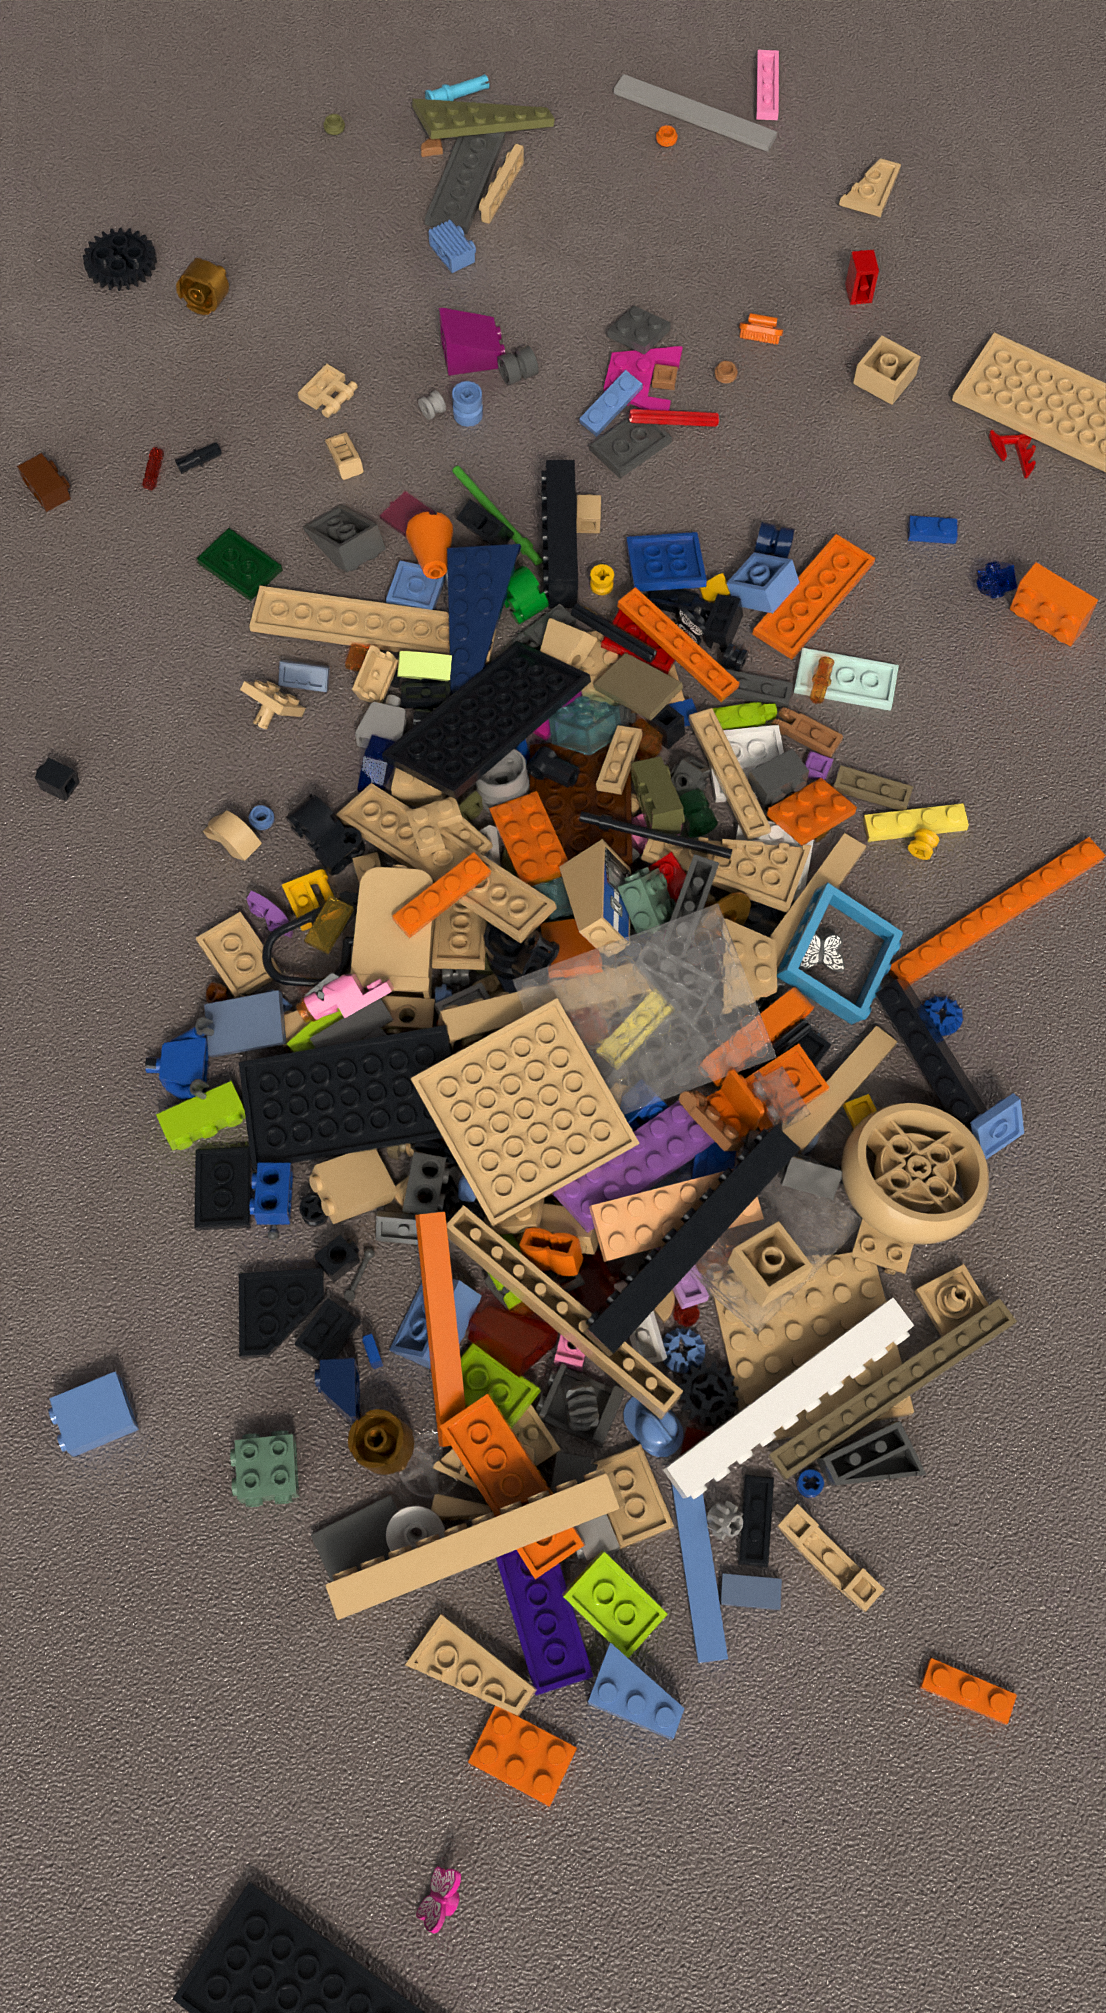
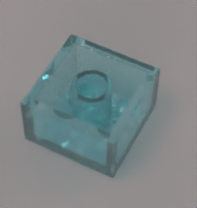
M586 696L577 697L573 702L560 708L549 718L552 744L589 756L610 743L617 725L621 726L619 707L609 705L607 702L592 700Z

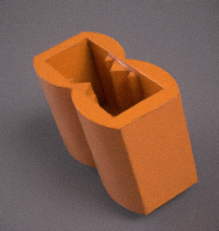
M542 1228L525 1229L519 1244L521 1253L541 1271L552 1270L554 1273L562 1276L578 1275L583 1255L580 1241L576 1236L568 1233L552 1234Z

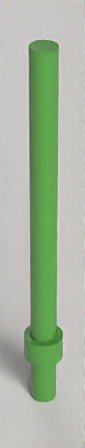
M460 466L454 467L452 470L453 474L486 511L515 533L511 539L516 544L521 545L520 552L523 555H527L536 566L539 565L543 559L533 549V544L528 538H523Z

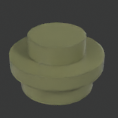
M330 114L325 118L323 126L326 133L338 135L345 130V122L340 115Z

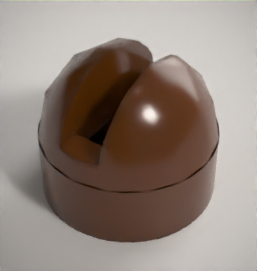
M210 983L206 990L207 1002L214 1003L227 1000V988L219 983Z

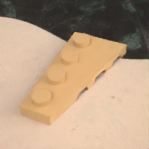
M442 1614L405 1664L412 1669L425 1673L430 1677L472 1694L515 1715L521 1714L537 1691L535 1687Z

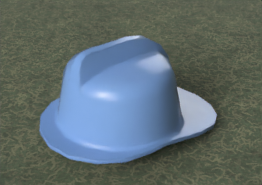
M634 1396L631 1397L626 1403L623 1412L624 1423L630 1433L650 1455L667 1457L675 1453L683 1440V1428L675 1414L670 1409L661 1420Z

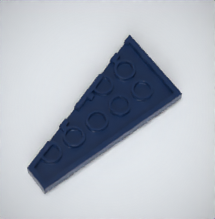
M520 544L447 548L450 655H452L450 673L451 695L485 668L488 652L493 643L492 639L495 629H497L508 593L507 589L510 579L514 573L516 559L520 553Z

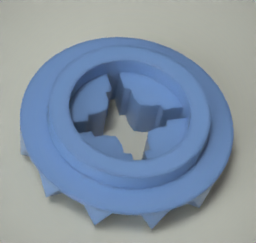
M676 1328L667 1333L662 1340L667 1355L663 1362L672 1371L689 1373V1367L693 1365L698 1368L699 1364L703 1362L705 1344L700 1335L693 1332L690 1328ZM680 1339L685 1347L692 1348L687 1352L686 1361L681 1353L673 1352L679 1348Z

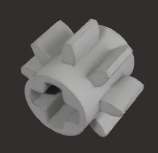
M726 1501L724 1505L718 1502L708 1512L707 1521L709 1524L707 1528L712 1530V1534L721 1540H724L726 1535L733 1538L740 1533L743 1527V1513L737 1510L738 1506L729 1501Z

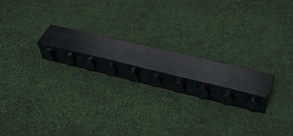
M776 1125L769 1131L764 1128L754 1138L757 1144L750 1151L746 1148L735 1159L739 1164L733 1170L728 1167L717 1179L720 1182L715 1190L710 1187L699 1198L702 1204L696 1210L691 1207L680 1220L684 1224L678 1230L673 1227L662 1238L665 1244L658 1251L654 1247L643 1259L646 1265L640 1271L635 1268L625 1278L626 1287L621 1292L617 1289L614 1290L604 1301L608 1306L603 1312L600 1313L596 1310L585 1322L589 1327L583 1333L608 1357L620 1348L801 1149Z

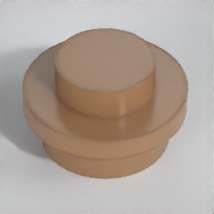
M730 361L720 362L715 368V378L721 383L733 382L737 378V369L734 363Z

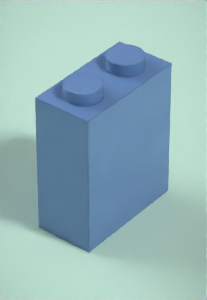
M116 1372L49 1398L52 1408L48 1409L51 1421L54 1425L58 1424L61 1434L57 1435L60 1448L63 1452L67 1450L73 1457L139 1430L122 1379Z

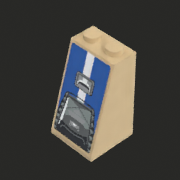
M602 839L559 868L579 933L606 959H609L630 946V917L618 886L626 882L624 878L631 875V870Z

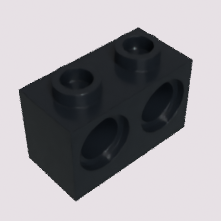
M471 499L456 518L467 529L489 545H507L515 534L504 523Z

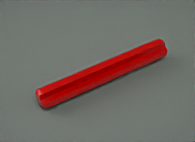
M630 409L629 422L636 424L717 427L719 424V414L714 412Z

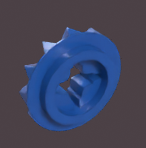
M935 995L928 1001L926 1000L923 1006L942 1036L951 1035L960 1028L963 1016L962 1009L957 1005L956 1000L949 999L947 995L943 997ZM943 1007L945 1014L948 1016L940 1023V1016L936 1013H939Z

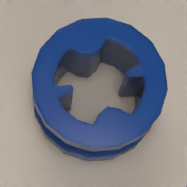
M805 1470L797 1479V1490L804 1497H816L824 1487L822 1475L816 1470ZM806 1477L809 1480L812 1477L815 1478L817 1481L815 1486H818L817 1490L813 1488L806 1490L804 1488L806 1482L803 1481V1478Z

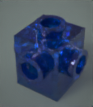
M993 561L985 564V568L977 570L978 578L976 579V585L981 594L995 599L1003 597L1005 592L1017 589L1015 570L1012 564Z

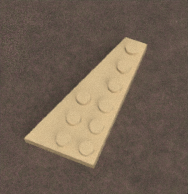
M698 838V841L733 849L731 858L726 859L648 839L641 860L654 864L672 852L686 874L694 854L719 862L712 886L731 893L742 892L750 900L786 913L790 909L812 846L792 847L787 843L764 845L763 842L731 839L708 841V838Z

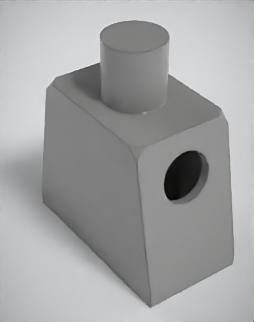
M388 695L385 704L371 703L355 732L357 746L384 752L406 734L407 713L404 708H400L401 699L399 697Z

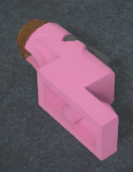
M331 973L310 990L305 997L301 998V1002L296 1004V1008L306 1023L310 1021L315 1022L321 1017L339 1012L338 1008L344 1018L392 992L394 987L389 979L384 982L378 979L367 985L368 991L365 992L355 974L339 976Z

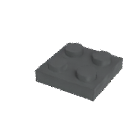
M633 306L608 329V337L645 355L670 331L671 323L637 306Z

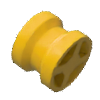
M604 564L593 567L590 573V589L597 595L609 594L614 586L613 569Z
M919 828L914 834L915 839L908 845V851L919 859L928 860L933 854L932 849L937 847L940 840L933 831Z

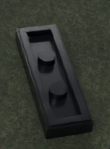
M746 1474L744 1476L743 1527L740 1531L738 1565L768 1568L774 1488L773 1477Z

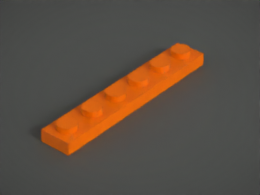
M636 587L618 601L617 607L720 702L738 689L739 682Z

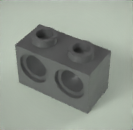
M418 1152L413 1153L403 1212L419 1215L436 1213L437 1209H443L445 1194L440 1193L442 1183L447 1184L450 1168L445 1167V1157ZM425 1168H433L437 1174L433 1177H427L422 1171ZM420 1194H428L431 1196L432 1201L422 1203L417 1197Z

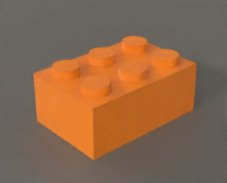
M1035 562L1020 581L1009 610L1031 622L1038 629L1054 636L1058 641L1071 647L1086 628L1098 599Z

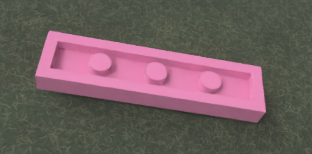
M758 50L756 119L778 120L779 51Z

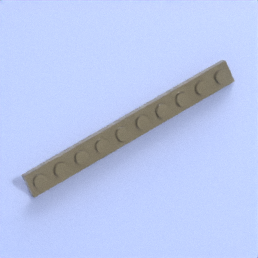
M999 1298L770 1453L768 1457L786 1481L1013 1326L1017 1320Z

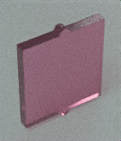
M405 491L394 502H390V506L380 515V519L406 537L409 520L422 512H429V515H436V512Z

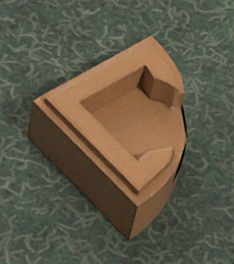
M429 137L421 145L422 157L443 154L440 138L431 139Z

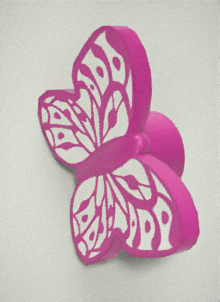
M438 1866L434 1870L430 1885V1895L425 1897L416 1913V1917L424 1920L425 1928L431 1933L439 1932L444 1923L445 1916H451L458 1907L459 1893L457 1889L461 1882V1873L454 1869H447L445 1871V1869Z

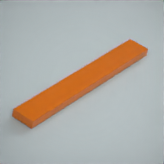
M445 1212L415 1215L438 1442L440 1447H446L451 1445L439 1426L466 1409L446 1215Z

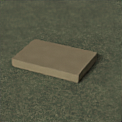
M627 653L594 683L596 691L649 720H652L683 689L682 682Z

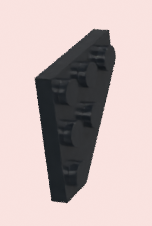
M323 1268L239 1273V1357L241 1359L270 1357L325 1298Z

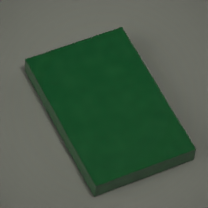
M230 528L196 558L199 565L249 601H252L258 595L260 586H267L283 571L281 564Z

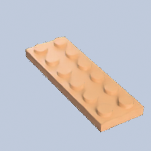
M723 1172L591 1205L589 1209L604 1262L648 1251L654 1247H662L665 1244L662 1238L673 1227L678 1230L684 1224L680 1219L691 1207L696 1210L702 1204L699 1198L710 1187L713 1190L718 1187L720 1182L717 1179ZM758 1197L751 1202L728 1229L764 1219Z

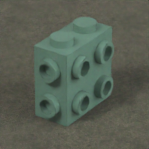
M645 867L625 877L626 882L618 886V890L637 936L647 933V936L650 937L668 927L676 903L673 898H670L667 890V880L660 873L659 868L650 871L648 867Z
M274 1431L269 1437H260V1434H246L242 1436L241 1440H235V1449L230 1450L231 1466H236V1478H232V1494L237 1496L241 1504L245 1503V1507L263 1506V1501L275 1500V1504H287L292 1502V1498L299 1497L297 1445L293 1434H289L288 1431Z

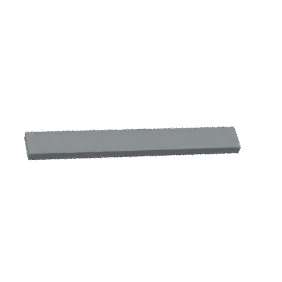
M625 74L622 75L614 87L615 95L767 152L777 138V131Z

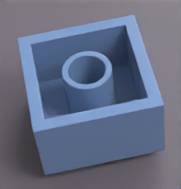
M754 552L729 579L727 586L731 597L741 599L742 607L773 614L800 582L792 559Z

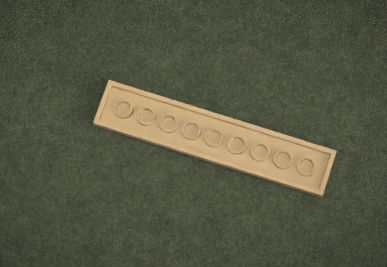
M260 586L249 625L251 632L369 648L370 645H373L380 650L392 652L423 651L428 653L430 651L431 653L450 655L449 612ZM495 629V633H494V636H493V639H492V642H493V643H492V646H491L490 651L488 652V656H487L485 665L490 664V659H491V654H492V649H493V644H494V639H495V635H496V630H497V629Z
M372 783L336 814L337 819L343 825L359 830L364 839L407 868L425 871L430 875L433 883L475 852L491 870V875L460 898L458 902L519 943H522L557 909L553 900L442 828L439 830L445 849L421 856L406 811L412 809Z

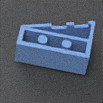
M609 1644L587 1704L673 1740L685 1708L614 1645Z

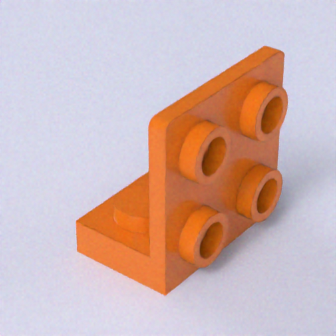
M735 1069L728 1071L720 1090L706 1097L707 1106L715 1108L721 1115L720 1119L726 1125L735 1128L739 1133L738 1137L742 1141L746 1138L749 1129L756 1130L765 1112L761 1100L751 1093L746 1080L742 1075H738Z

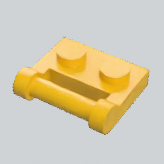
M324 869L282 884L283 891L296 918L320 907L310 885L318 884L326 903L335 900L327 881L328 875ZM340 908L321 917V920L324 923L329 920L340 919L344 910ZM312 923L300 926L301 931L313 927Z

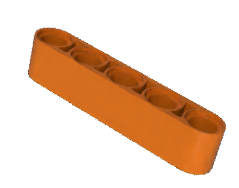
M796 987L792 988L710 1053L700 1063L699 1068L717 1087L721 1086L729 1070L735 1069L738 1073L745 1067L746 1062L800 1019L806 1018L814 1009V1005Z

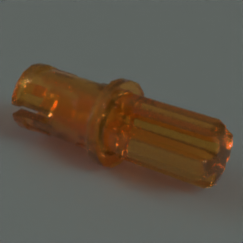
M821 657L819 659L817 672L812 677L813 686L809 699L814 704H821L824 701L827 687L831 685L832 680L830 676L835 662L830 657Z

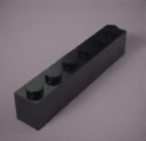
M895 979L875 993L948 1114L959 1120L967 1129L971 1128V1122L979 1114L988 1111L909 982Z

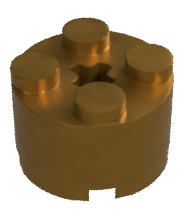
M195 258L177 281V294L180 299L184 298L188 303L186 306L191 311L200 315H209L210 312H214L228 294L229 283L226 278L227 273L220 265H214L201 258Z
M374 1409L366 1412V1415L352 1424L348 1434V1447L360 1465L380 1475L393 1474L406 1468L413 1454L414 1437L412 1429L405 1422L389 1411Z

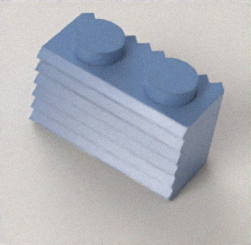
M449 219L444 224L441 223V225H437L433 229L430 228V247L437 253V256L444 262V265L448 267L451 273L475 262V245L471 240L468 241L465 238L460 226L456 227L452 220Z

